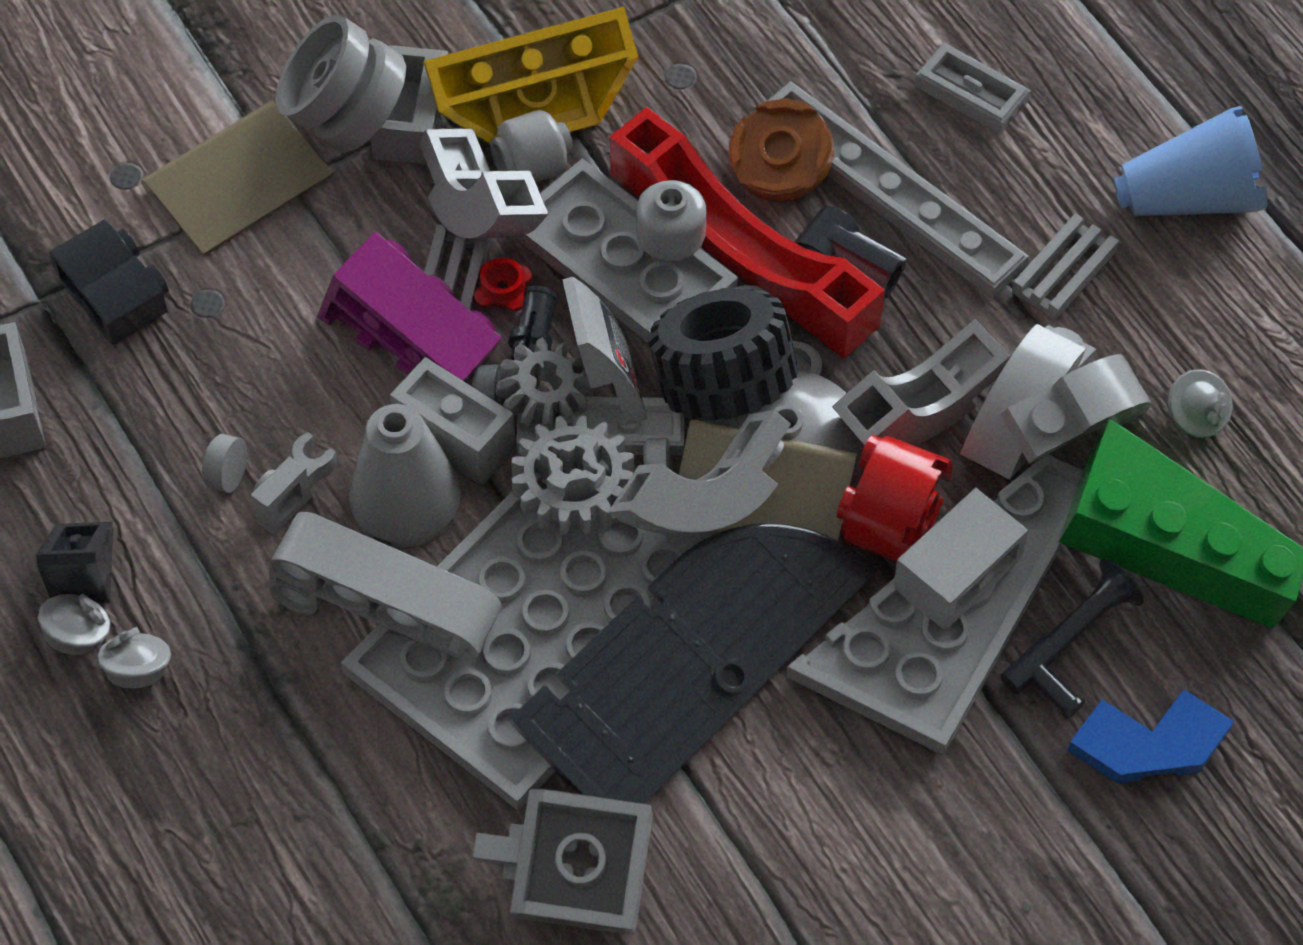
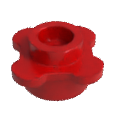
M496 258L481 265L479 271L481 285L474 291V301L476 304L483 308L495 305L506 307L509 311L513 312L521 310L525 286L532 280L530 269L524 265H519L516 261L509 258ZM500 285H507V286H508V287L505 288V289H500V288H498V286H500Z

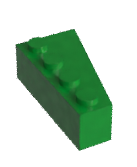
M1108 419L1089 451L1058 542L1101 560L1109 559L1123 569L1273 629L1297 600L1303 579V547L1112 419Z

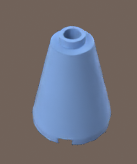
M1241 106L1231 108L1122 164V176L1113 178L1120 208L1130 206L1133 216L1247 213L1266 210L1268 206L1266 186L1256 189L1254 179L1259 178V171L1263 170L1249 119L1247 115L1242 116L1243 108Z

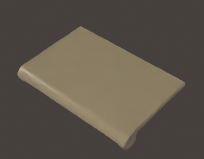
M269 101L141 179V183L147 194L152 198L155 196L200 253L205 256L333 176V172L290 120L277 111L276 104L273 101Z
M691 419L679 475L697 480L710 472L720 461L740 429ZM782 438L781 441L784 442V447L779 457L768 468L762 469L765 474L778 483L772 494L750 515L729 526L709 532L714 535L727 529L744 525L777 523L814 530L838 541L843 520L838 519L836 514L840 500L846 488L851 484L857 453Z

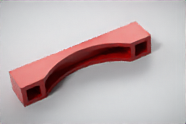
M646 106L609 137L610 176L638 198L651 185L662 181H680L698 190L706 203V236L701 247L749 285L761 287L766 292L771 293L773 298H778L789 317L840 357L845 359L880 327L885 289L846 259L826 256L806 249L783 237L759 220L719 182L699 157L686 136Z

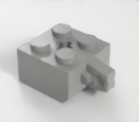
M529 789L524 825L511 824L509 837L477 833L473 859L477 862L504 866L502 880L515 882L510 914L514 918L635 936L653 818L652 806L544 789ZM580 848H588L592 860L598 862L596 868H587L585 876L577 877L573 867L566 864L567 858H577Z

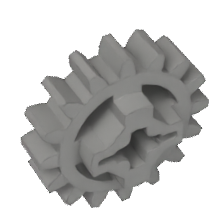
M582 415L579 416L575 426H567L562 416L556 417V429L550 432L541 424L535 426L536 442L522 438L519 442L520 456L512 457L511 460L512 490L514 497H520L521 512L524 515H528L537 511L538 527L542 529L548 526L552 520L559 522L561 535H567L571 524H579L583 533L589 534L591 532V521L594 519H598L606 526L612 524V515L608 511L634 472L633 453L625 452V438L622 434L608 439L607 423L602 422L594 430L587 428L586 416ZM601 459L608 465L611 477L606 475V467L599 464ZM536 472L541 474V482L547 485L545 491L541 489L536 481Z

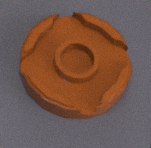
M787 98L771 100L756 106V111L749 114L746 119L743 116L735 125L729 141V160L741 186L754 196L773 202L796 200L815 190L828 175L834 159L833 137L825 120L810 105Z

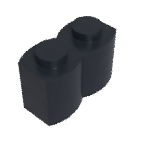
M104 219L49 251L54 271L61 283L112 345L168 312L164 294L169 292L166 281L153 264L145 267L137 258L140 256L138 248L125 229L122 228L116 231Z

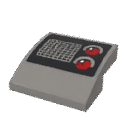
M574 277L563 279L578 349L591 389L613 383L625 424L647 419L631 352L619 324L606 305L586 285Z

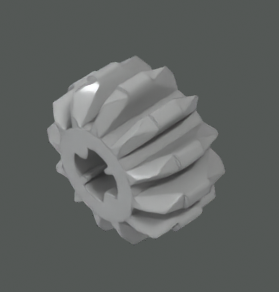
M541 337L536 341L534 353L520 343L514 350L515 360L505 359L500 365L499 373L504 379L497 382L496 395L507 399L503 407L511 411L513 415L522 414L519 424L522 431L530 428L532 421L540 422L550 432L553 427V420L556 422V417L559 416L564 418L567 426H572L574 421L573 413L582 414L587 409L588 400L584 394L590 392L591 387L588 377L580 374L584 369L581 357L566 359L568 351L566 342L558 345L556 351L553 352L548 351V344ZM540 381H545L552 385V387H548L546 393L535 388L539 387Z

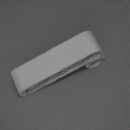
M299 512L296 514L269 563L270 594L277 602L294 612L306 615L314 614L323 599L437 650L464 660L476 659L502 609V604L497 596L484 587L310 512Z

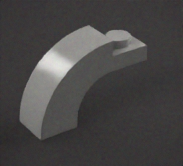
M473 129L425 130L419 145L435 183L428 199L437 217L450 232L462 238L520 237L531 233L543 222L548 212L531 171L490 172Z
M974 319L917 367L894 377H882L873 370L831 407L864 445L871 435L879 438L888 435L916 446L954 425L975 409L976 405L972 400L998 378L1010 356L985 328Z
M1036 324L1016 348L998 376L970 429L960 454L1010 480L1028 460L1001 414L1015 403L1055 384L1062 376L1091 363L1096 348L1084 343L1077 333L1069 329L1054 328L1050 325L1044 328Z
M1115 354L1096 360L1062 376L1055 384L1008 407L1001 416L1030 464L1091 432L1096 431L1099 435L1109 418L1119 425H1123L1143 415L1151 407L1152 403L1122 354Z
M774 410L749 414L717 465L697 480L682 477L662 463L639 465L608 513L632 527L661 534L712 531L736 523L760 507L778 486V483L765 474L762 469L768 468L779 457L784 447V442L781 439L791 423Z

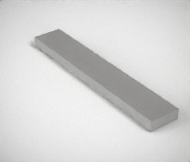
M790 81L767 100L787 98L807 103L814 108L817 114L827 123L833 137L834 159L827 176L992 299L1027 267L1029 256L793 82Z

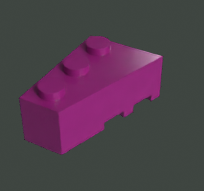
M376 231L333 274L317 318L328 325H331L337 318L359 332L355 337L356 343L370 351L375 344H378L399 357L400 359L396 362V368L407 375L426 357L465 383H468L474 377L476 368L479 365L487 363L502 339L495 332L493 324L486 316L475 310L470 311L453 297L452 290L443 280L434 275L428 276L411 261L410 255L400 244L392 240H385Z

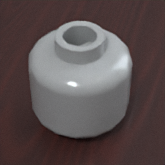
M542 110L530 112L502 122L497 129V137L493 138L490 144L493 161L498 171H531L535 183L560 175L566 168L567 153L573 150L572 138L567 126L563 122L556 123L549 113Z
M662 181L651 185L641 194L636 205L637 240L642 249L656 259L680 261L691 257L701 248L706 236V203L698 190L680 181Z

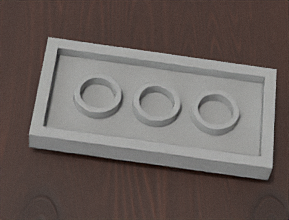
M583 158L540 193L548 212L543 222L531 233L515 237L565 278L574 277L586 285L600 298L613 316L646 342H648V335L651 334L650 328L653 323L660 320V315L667 309L675 307L676 303L706 291L738 287V277L702 249H699L691 257L680 261H663L653 258L646 253L637 240L636 205L638 200Z

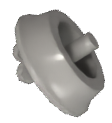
M1204 369L1190 370L1180 375L1172 384L1168 396V413L1173 423L1188 435L1196 438L1211 437L1222 431L1230 421L1233 410L1232 395L1226 383L1212 372Z
M84 593L80 596L64 594L52 597L40 607L38 615L44 640L61 653L70 655L88 653L98 644L102 643L109 635L111 623L107 612Z
M136 627L128 631L125 630L101 646L97 659L106 677L113 684L123 688L134 689L149 686L162 678L165 668L171 659L169 645L161 638L150 634H142Z

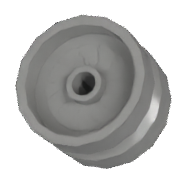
M338 14L326 17L309 30L286 62L277 84L275 96L277 111L305 129L313 128L317 137L342 152L356 150L373 137L385 123L396 105L405 81L406 64L404 58L383 42L374 38L369 40L366 31L347 18Z

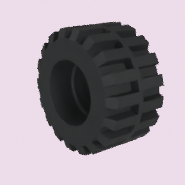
M729 287L699 293L694 297L686 298L676 303L675 307L667 309L660 315L661 319L655 321L650 328L651 334L648 335V343L665 403H668L669 409L675 413H682L683 417L715 421L726 418V420L738 418V416L754 413L761 410V407L772 404L780 399V394L789 391L793 385L792 380L797 378V360L785 309L778 298H772L771 293L766 291H754V288L747 287L736 289Z

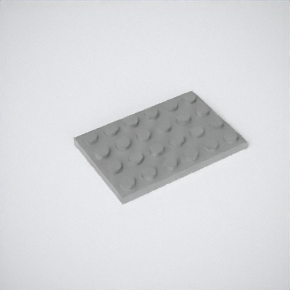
M601 459L599 464L606 467V475L611 477L608 465ZM536 472V481L541 489L545 491L547 485L541 482V474ZM512 491L437 566L484 587L497 596L502 604V609L476 659L464 660L451 656L379 624L341 662L342 672L519 811L528 801L529 789H539L556 770L509 723L508 719L544 685L560 700L570 691L556 677V673L636 597L640 598L654 611L661 602L649 591L648 586L685 551L713 534L709 531L680 534L654 533L632 527L612 516V524L609 526L604 525L598 519L592 520L591 532L589 534H584L579 524H571L567 535H561L559 522L552 520L548 526L542 529L538 527L537 511L524 515L521 512L520 497H514Z

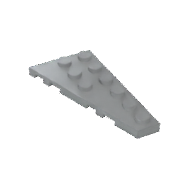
M1047 454L998 493L994 503L1028 529L1022 559L946 631L894 588L893 579L872 596L869 604L845 624L841 622L827 633L825 641L807 656L802 654L788 665L786 677L944 756L1063 545L1058 540L1083 470Z

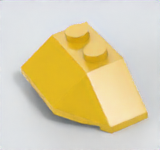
M621 7L425 60L423 63L438 113L463 129H473L477 138L490 145L491 140L497 137V129L502 122L537 110L549 113L556 123L563 122L569 132L600 124L627 75L637 61L638 53L625 8Z

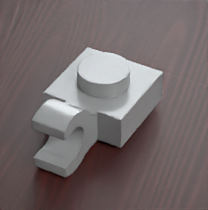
M309 432L301 435L294 442L292 448L293 459L288 457L276 470L272 469L263 474L251 494L257 523L273 535L312 498L310 488L320 479L330 475L337 465L335 451L331 448L326 450L319 458L311 459L307 457L315 449L314 437Z

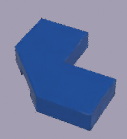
M1183 689L1155 729L1151 731L1102 699L1072 738L1067 751L1116 783L1140 781L1144 776L1175 773L1176 776L1197 774L1202 771L1231 731L1234 721Z

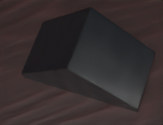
M112 521L55 524L36 554L37 567L49 598L64 594L80 596L84 593L96 603H110L113 550Z

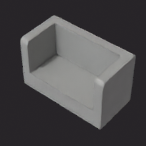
M390 45V48L401 54L406 64L405 81L398 101L387 120L370 139L373 159L427 164L419 141L426 129H442L444 116L440 115L437 111L423 62L447 55L448 51Z
M15 322L0 325L1 459L46 448L29 362Z
M426 357L390 394L391 404L407 405L421 415L453 468L481 487L516 448L513 413Z
M975 487L897 559L894 588L946 631L1022 559L1028 529Z

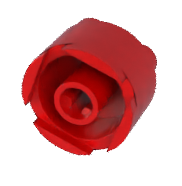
M871 435L864 446L859 461V467L864 468L857 488L852 486L846 488L840 500L836 517L843 520L840 534L844 535L845 542L897 562L898 558L935 525L945 499L939 496L936 487L939 479L950 482L953 462L948 458L888 435L883 438Z

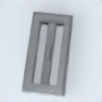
M946 43L939 47L915 76V87L999 134L1006 129L1007 121H1012L1017 116L1018 108H1023L1029 101L1030 89ZM943 63L944 65L952 68L953 70L963 74L964 78L952 72L951 70L943 67L941 64ZM982 86L1008 99V101H1005L999 98L998 96L990 93L989 91L983 89Z
M1076 213L1014 280L1012 293L1055 320L1116 253L1119 240L1111 235L1107 239L1101 237L1102 229L1092 224L1089 229L1083 225L1084 218ZM1074 238L1078 239V241L1073 245V247L1056 264V266L1039 283V285L1034 290L1031 289L1030 287L1057 259V257L1074 240ZM1090 247L1096 250L1052 301L1045 298Z
M437 224L424 272L428 276L434 275L438 277L446 245L453 246L444 282L454 294L465 248L474 249L460 301L472 311L475 303L474 291L479 288L481 280L479 271L481 265L486 261L490 238H462L452 232H448L444 225Z

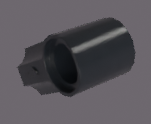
M834 206L821 208L794 241L806 249L826 256L846 259L885 289L884 297L886 299L896 288L905 270L906 258L861 234L856 222L843 210Z

